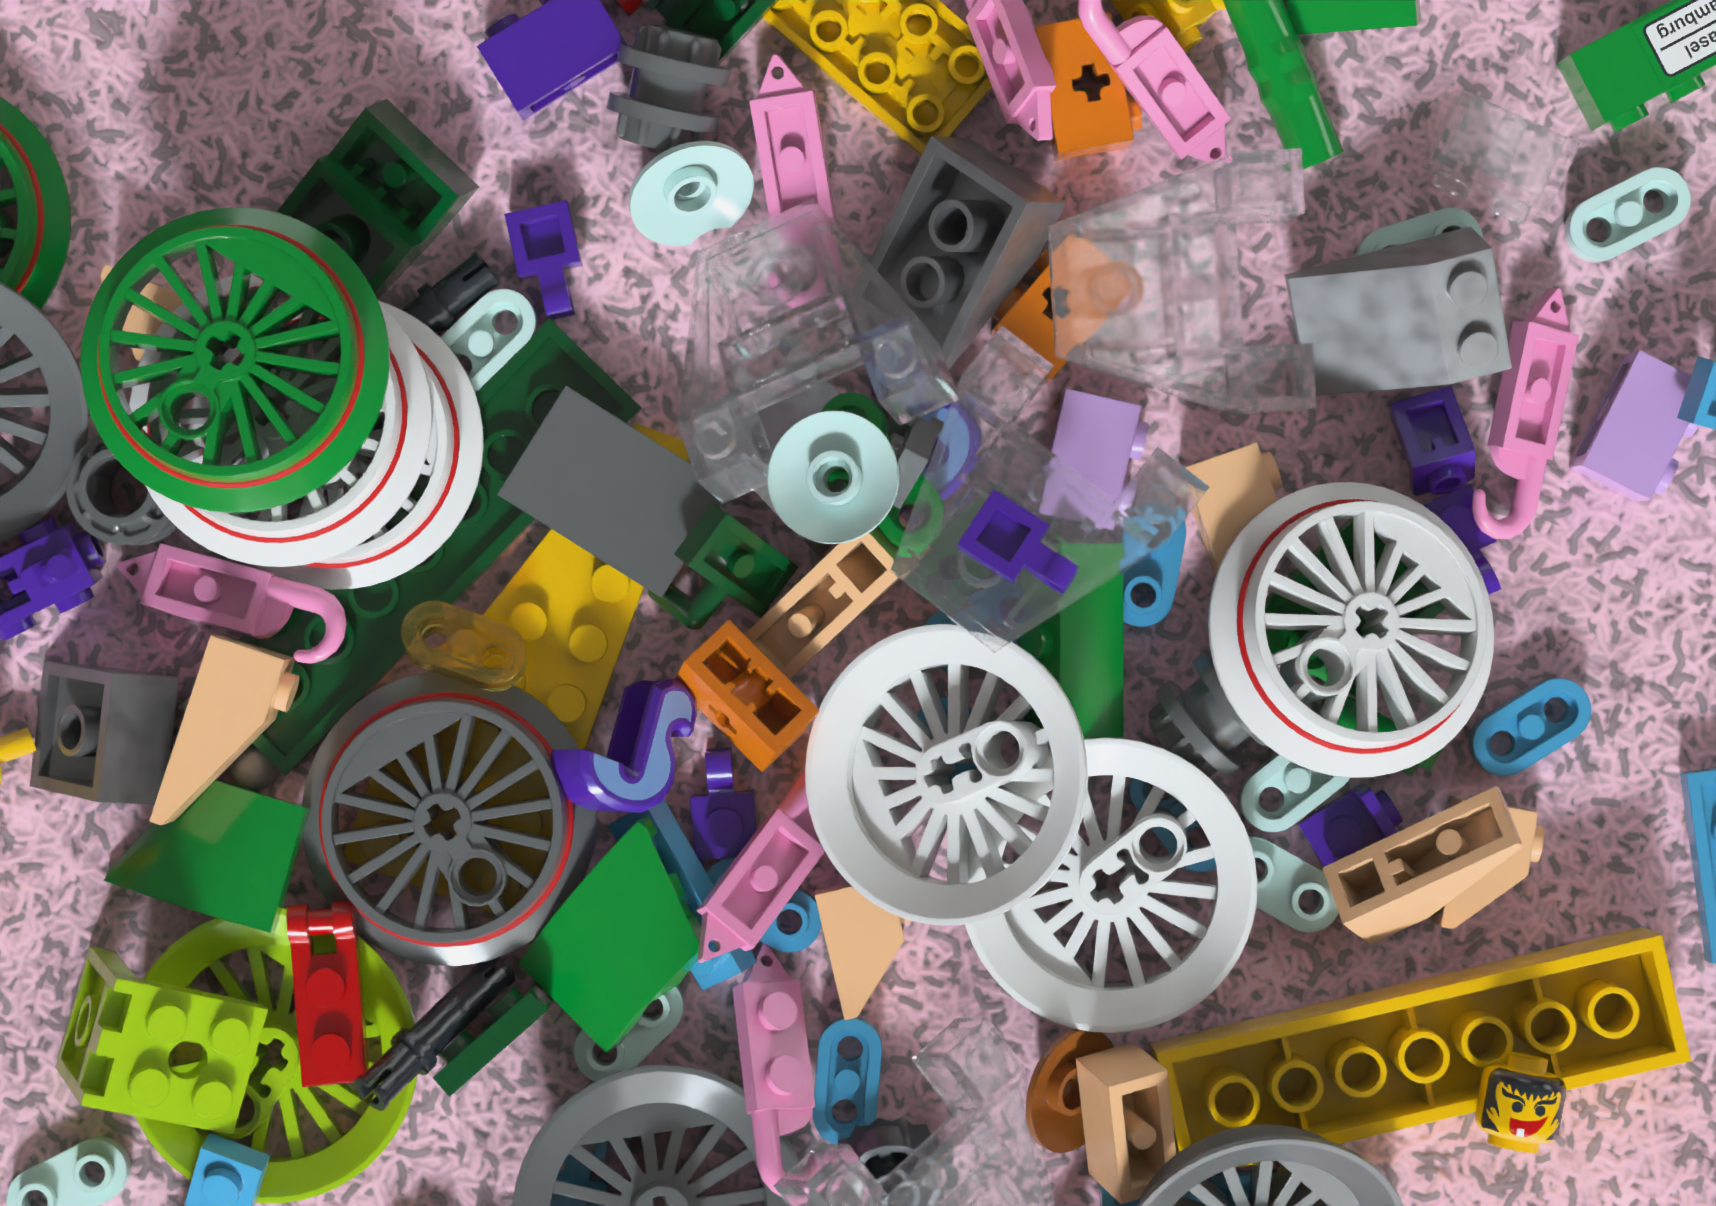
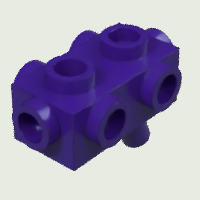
M54 517L43 520L18 533L23 545L2 555L0 554V579L9 581L7 584L13 593L10 600H0V638L2 641L35 626L37 622L32 614L55 604L59 613H63L95 597L90 586L95 585L103 578L98 566L106 563V557L98 539L86 530L79 532L74 520L61 527H58Z

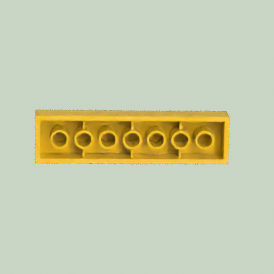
M1645 927L1149 1043L1152 1057L1168 1070L1176 1154L1205 1137L1228 1129L1248 1125L1271 1124L1291 1126L1317 1134L1330 1142L1342 1144L1473 1113L1476 1111L1484 1068L1494 1063L1507 1064L1509 1052L1523 1053L1547 1059L1548 1066L1546 1072L1555 1074L1563 1079L1566 1084V1090L1691 1061L1663 937L1661 934ZM1253 1163L1240 1165V1166H1237V1167H1235V1168H1240V1167H1244V1166H1248V1165H1253Z

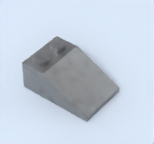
M931 136L848 304L942 371H948L1038 259L1067 202L971 138Z
M1471 226L1285 274L1303 374L1309 396L1450 385L1512 369L1493 249Z

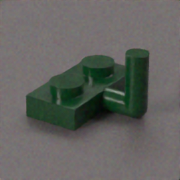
M712 502L674 553L676 557L707 580L693 598H690L673 583H671L662 598L648 590V595L685 627L691 630H698L706 624L727 595H730L761 618L799 567Z

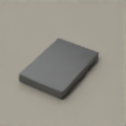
M565 386L497 495L662 598L684 564L683 561L674 555L675 551L712 502L720 507L730 488L568 386Z

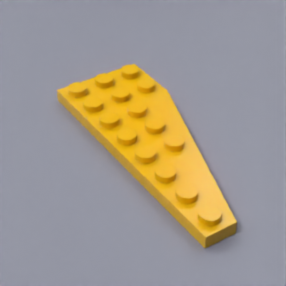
M637 423L632 426L690 463L696 447L695 444ZM551 529L439 671H466L484 674L522 689L550 709L570 732L579 749L586 750L645 587ZM476 717L462 782L464 783L502 731L497 725L479 717ZM461 719L438 733L446 779L448 778ZM513 737L475 791L478 793L532 759L529 752ZM423 742L410 751L431 782L425 744ZM398 759L384 767L416 790ZM539 769L484 803V805L487 807L550 795ZM370 778L365 795L408 804L375 779ZM437 804L436 808L439 816L432 821L434 829L437 832L449 829L455 837L457 833L454 829V823L461 818L459 811L455 807L444 811ZM360 808L352 829L403 821L405 818ZM552 809L487 819V823L552 837L553 834ZM404 833L347 843L344 850L345 858L347 861L361 866L406 838L408 834ZM498 840L510 858L539 877L549 851ZM414 847L377 870V872L397 878L417 848ZM427 857L409 882L410 884L423 887L429 857ZM472 858L467 862L464 872L467 883L478 891L492 890L497 881V873L494 866L483 858ZM441 871L436 893L450 898L448 881ZM512 878L508 889L501 896L510 909L524 898L529 889ZM489 904L473 906L494 914Z

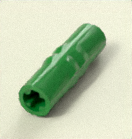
M1222 0L1245 54L1248 71L1257 84L1260 101L1271 117L1293 173L1314 166L1344 152L1320 94L1317 77L1307 62L1304 45L1294 31L1283 1Z

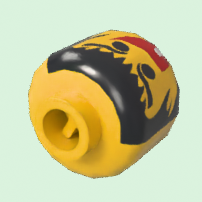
M1509 1052L1507 1064L1494 1063L1484 1068L1475 1111V1123L1481 1130L1488 1133L1487 1143L1519 1152L1539 1153L1540 1144L1550 1143L1557 1139L1566 1097V1084L1559 1076L1546 1072L1548 1066L1547 1059L1523 1053Z

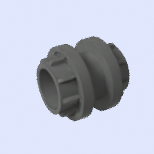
M644 22L637 29L634 45L620 44L617 61L634 66L628 93L609 92L606 108L619 113L616 126L619 138L635 144L666 151L684 143L701 141L703 133L716 134L720 117L703 111L709 84L727 86L730 69L718 65L721 53L718 40L689 31Z
M97 436L89 441L73 459L66 481L68 504L78 523L96 538L114 544L147 545L160 541L173 533L177 527L161 511L149 491L143 505L133 514H122L118 510L112 498L111 488L115 475L123 466L110 452L101 436Z
M1204 650L1193 659V665L1200 678L1186 690H1183L1171 680H1168L1156 690V695L1160 702L1149 711L1148 717L1150 720L1148 723L1166 750L1192 763L1209 778L1216 772L1229 777L1242 765L1234 750L1235 747L1249 736L1262 746L1266 745L1251 732L1230 704L1219 682L1211 652Z

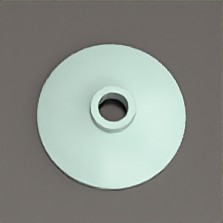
M713 141L684 143L662 152L639 172L629 193V212L637 229L648 239L668 246H689L700 235L718 228H730L740 219L750 204L753 195V175L745 158L728 145Z
M825 411L810 415L787 430L772 453L767 481L770 499L775 511L790 529L809 540L824 544H841L859 539L874 530L885 519L895 502L900 478L895 451L884 433L873 423L859 415L844 411ZM838 469L846 470L849 475L847 487L840 492H831L828 487L830 474Z

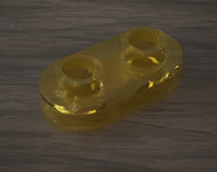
M442 601L423 602L412 608L403 620L401 636L404 650L409 659L419 667L471 686L494 692L511 688L521 680L526 671L527 652L524 639L510 625ZM432 634H442L447 638L445 643L439 647H430L424 643L425 639ZM492 655H501L507 660L502 667L496 669L484 665V661Z

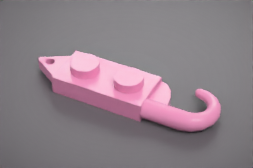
M964 0L969 11L965 17L1006 124H1019L1036 140H1052L1050 94L1057 85L1053 77L1051 64L1044 55L1033 27L1029 9L1025 6L1023 0Z
M1078 0V13L1083 27L1169 148L1181 160L1189 155L1224 167L1226 165L1225 124L1231 118L1168 28L1155 17L1145 15L1128 19L1116 27L1104 11L1101 0Z
M774 54L770 60L757 98L749 101L770 226L775 236L786 244L797 247H814L819 279L817 285L807 293L790 291L776 272L771 273L768 280L772 293L783 305L796 311L810 312L824 307L834 299L842 284L843 264L835 222L836 213L815 89L807 90L780 55ZM777 66L781 67L784 71L781 79L776 78L773 74V70Z
M1548 288L1523 321H1513L1508 343L1512 369L1502 372L1487 446L1491 447V457L1496 466L1506 475L1517 479L1512 505L1508 515L1503 519L1497 520L1487 510L1486 494L1483 490H1475L1472 498V512L1476 524L1483 533L1494 539H1509L1519 535L1531 523L1537 510L1547 460H1553L1579 335L1570 332L1560 288Z
M160 543L158 551L117 564L118 569L141 594L140 604L154 610L258 639L270 638L278 633L289 620L294 607L319 614L326 624L325 635L317 646L311 649L295 651L294 659L297 662L312 664L327 659L337 651L345 636L347 621L344 608L333 594L323 588ZM139 567L138 572L134 575L135 569Z
M805 771L800 775L776 809L768 814L696 910L702 915L697 958L699 963L738 948L744 951L753 949L824 854L825 850L815 831L809 812ZM709 942L715 945L714 952L709 949Z
M763 943L756 947L753 954L757 962L747 969L742 983L732 988L747 1115L751 1114L756 1164L763 1182L773 1193L784 1199L803 1200L814 1196L824 1186L829 1173V1159L826 1154H819L816 1157L815 1169L812 1175L806 1180L801 1181L792 1179L783 1168L780 1137L803 1128L811 1119L812 1110L816 1106L800 980H791L770 947ZM761 958L766 961V966L762 964Z

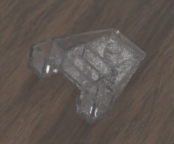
M1302 149L1237 151L1049 225L1047 231L1055 357L1234 416L1297 413L1317 408L1313 343L1243 347L1236 225L1286 223L1305 214Z
M814 199L808 200L701 249L697 253L677 425L697 482L723 504L768 484V467L773 452L758 411L856 367L865 365L878 402L900 426L914 420L916 416L921 417L960 399L937 340Z
M1004 326L998 329L960 378L890 571L993 653L998 652L1160 550L1210 488L1166 452L1157 447L1114 501L1021 429L1014 422L1047 382L1054 365ZM993 489L1048 523L1050 529L1041 543L1079 567L1077 575L1064 595L1041 582L1025 568L1014 584L957 549L958 542Z
M987 1017L955 1018L911 1059L953 1115L880 1183L877 1182L849 1144L819 1143L773 1185L788 1206H1055L1043 1148L1034 1140L1027 1125L1026 1097L1029 1083L1026 1069Z

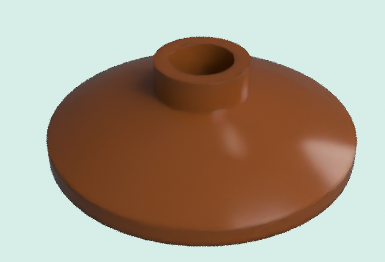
M1072 1029L1064 1033L1047 1048L1034 1069L1026 1097V1120L1032 1137L1045 1149L1057 1153H1066L1085 1144L1076 1058L1114 1048L1111 1040L1102 1032Z

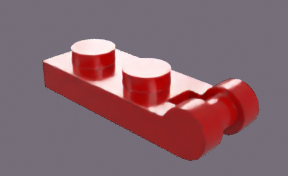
M350 900L333 901L332 908L310 910L308 903L288 905L286 922L291 948L302 1087L354 1083V1080L360 1074L363 1075L369 1069L356 909ZM334 934L337 951L314 953L313 935Z

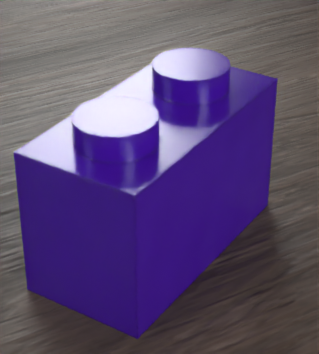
M539 0L542 6L520 19L517 13L510 14L495 22L484 32L487 40L479 44L477 48L523 121L619 62L617 61L620 44L627 45L600 0Z

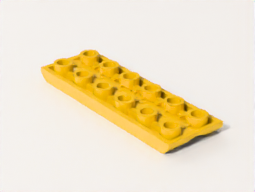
M779 0L762 18V20L920 156H922L931 136L950 137L992 88L969 26L939 0Z

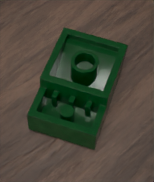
M388 99L365 107L333 150L316 160L277 210V213L295 218L317 229L333 240L360 268L378 300L438 237L477 191L479 186Z

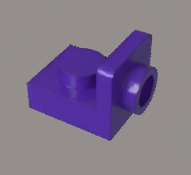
M1452 386L1390 403V417L1409 466L1410 486L1415 496L1430 492L1435 495L1447 494L1461 488L1467 481L1475 478L1476 450Z
M1360 783L1296 824L1321 865L1325 867L1397 833L1395 826L1402 823L1403 819L1383 789L1374 794L1369 786Z

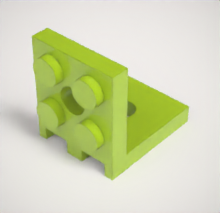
M89 945L55 1068L81 1106L233 1135L268 1009L262 1003L137 978L115 951ZM188 1040L200 1043L202 1046V1058L194 1069L183 1073L170 1069L168 1064L169 1055L177 1044Z

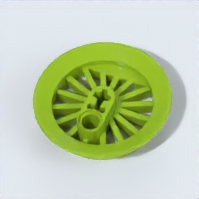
M282 908L276 932L274 933L264 932L219 918L205 922L172 944L157 959L144 977V979L199 990L193 984L210 967L230 997L254 1002L223 957L237 950L247 948L258 1003H262L268 1009L245 1091L252 1098L255 1105L253 1118L250 1120L238 1118L232 1135L135 1117L147 1139L157 1152L174 1169L189 1180H192L200 1149L209 1133L225 1139H241L254 1132L251 1148L266 1153L273 1110L279 1099L291 1155L270 1156L256 1203L262 1204L287 1203L319 1196L338 1188L365 1170L385 1150L399 1130L412 1102L417 1083L416 1076L389 1102V1105L383 1111L371 1107L369 1099L363 1100L358 1092L346 1084L317 1086L362 1115L359 1121L346 1133L339 1126L313 1086L302 1087L296 1009L291 1014L294 1001L291 948L287 933V908ZM334 934L313 935L314 953L337 951ZM358 936L365 1019L372 1022L371 1024H366L367 1038L381 1037L383 1055L392 1047L390 1042L392 1037L401 1028L410 1029L416 1022L410 1002L393 970L369 943ZM265 954L284 965L277 1008ZM277 1038L285 1044L281 1051V1055L285 1059H281L278 1063L272 1065L265 1060L269 1052L265 1045H268ZM191 1040L185 1041V1042H191V1043L200 1044V1043H198V1042H196V1041H191ZM173 1049L168 1059L170 1069L180 1073L194 1069L200 1062V1060L174 1065ZM369 1059V1068L376 1062V1060ZM295 1092L329 1140V1144L307 1152Z

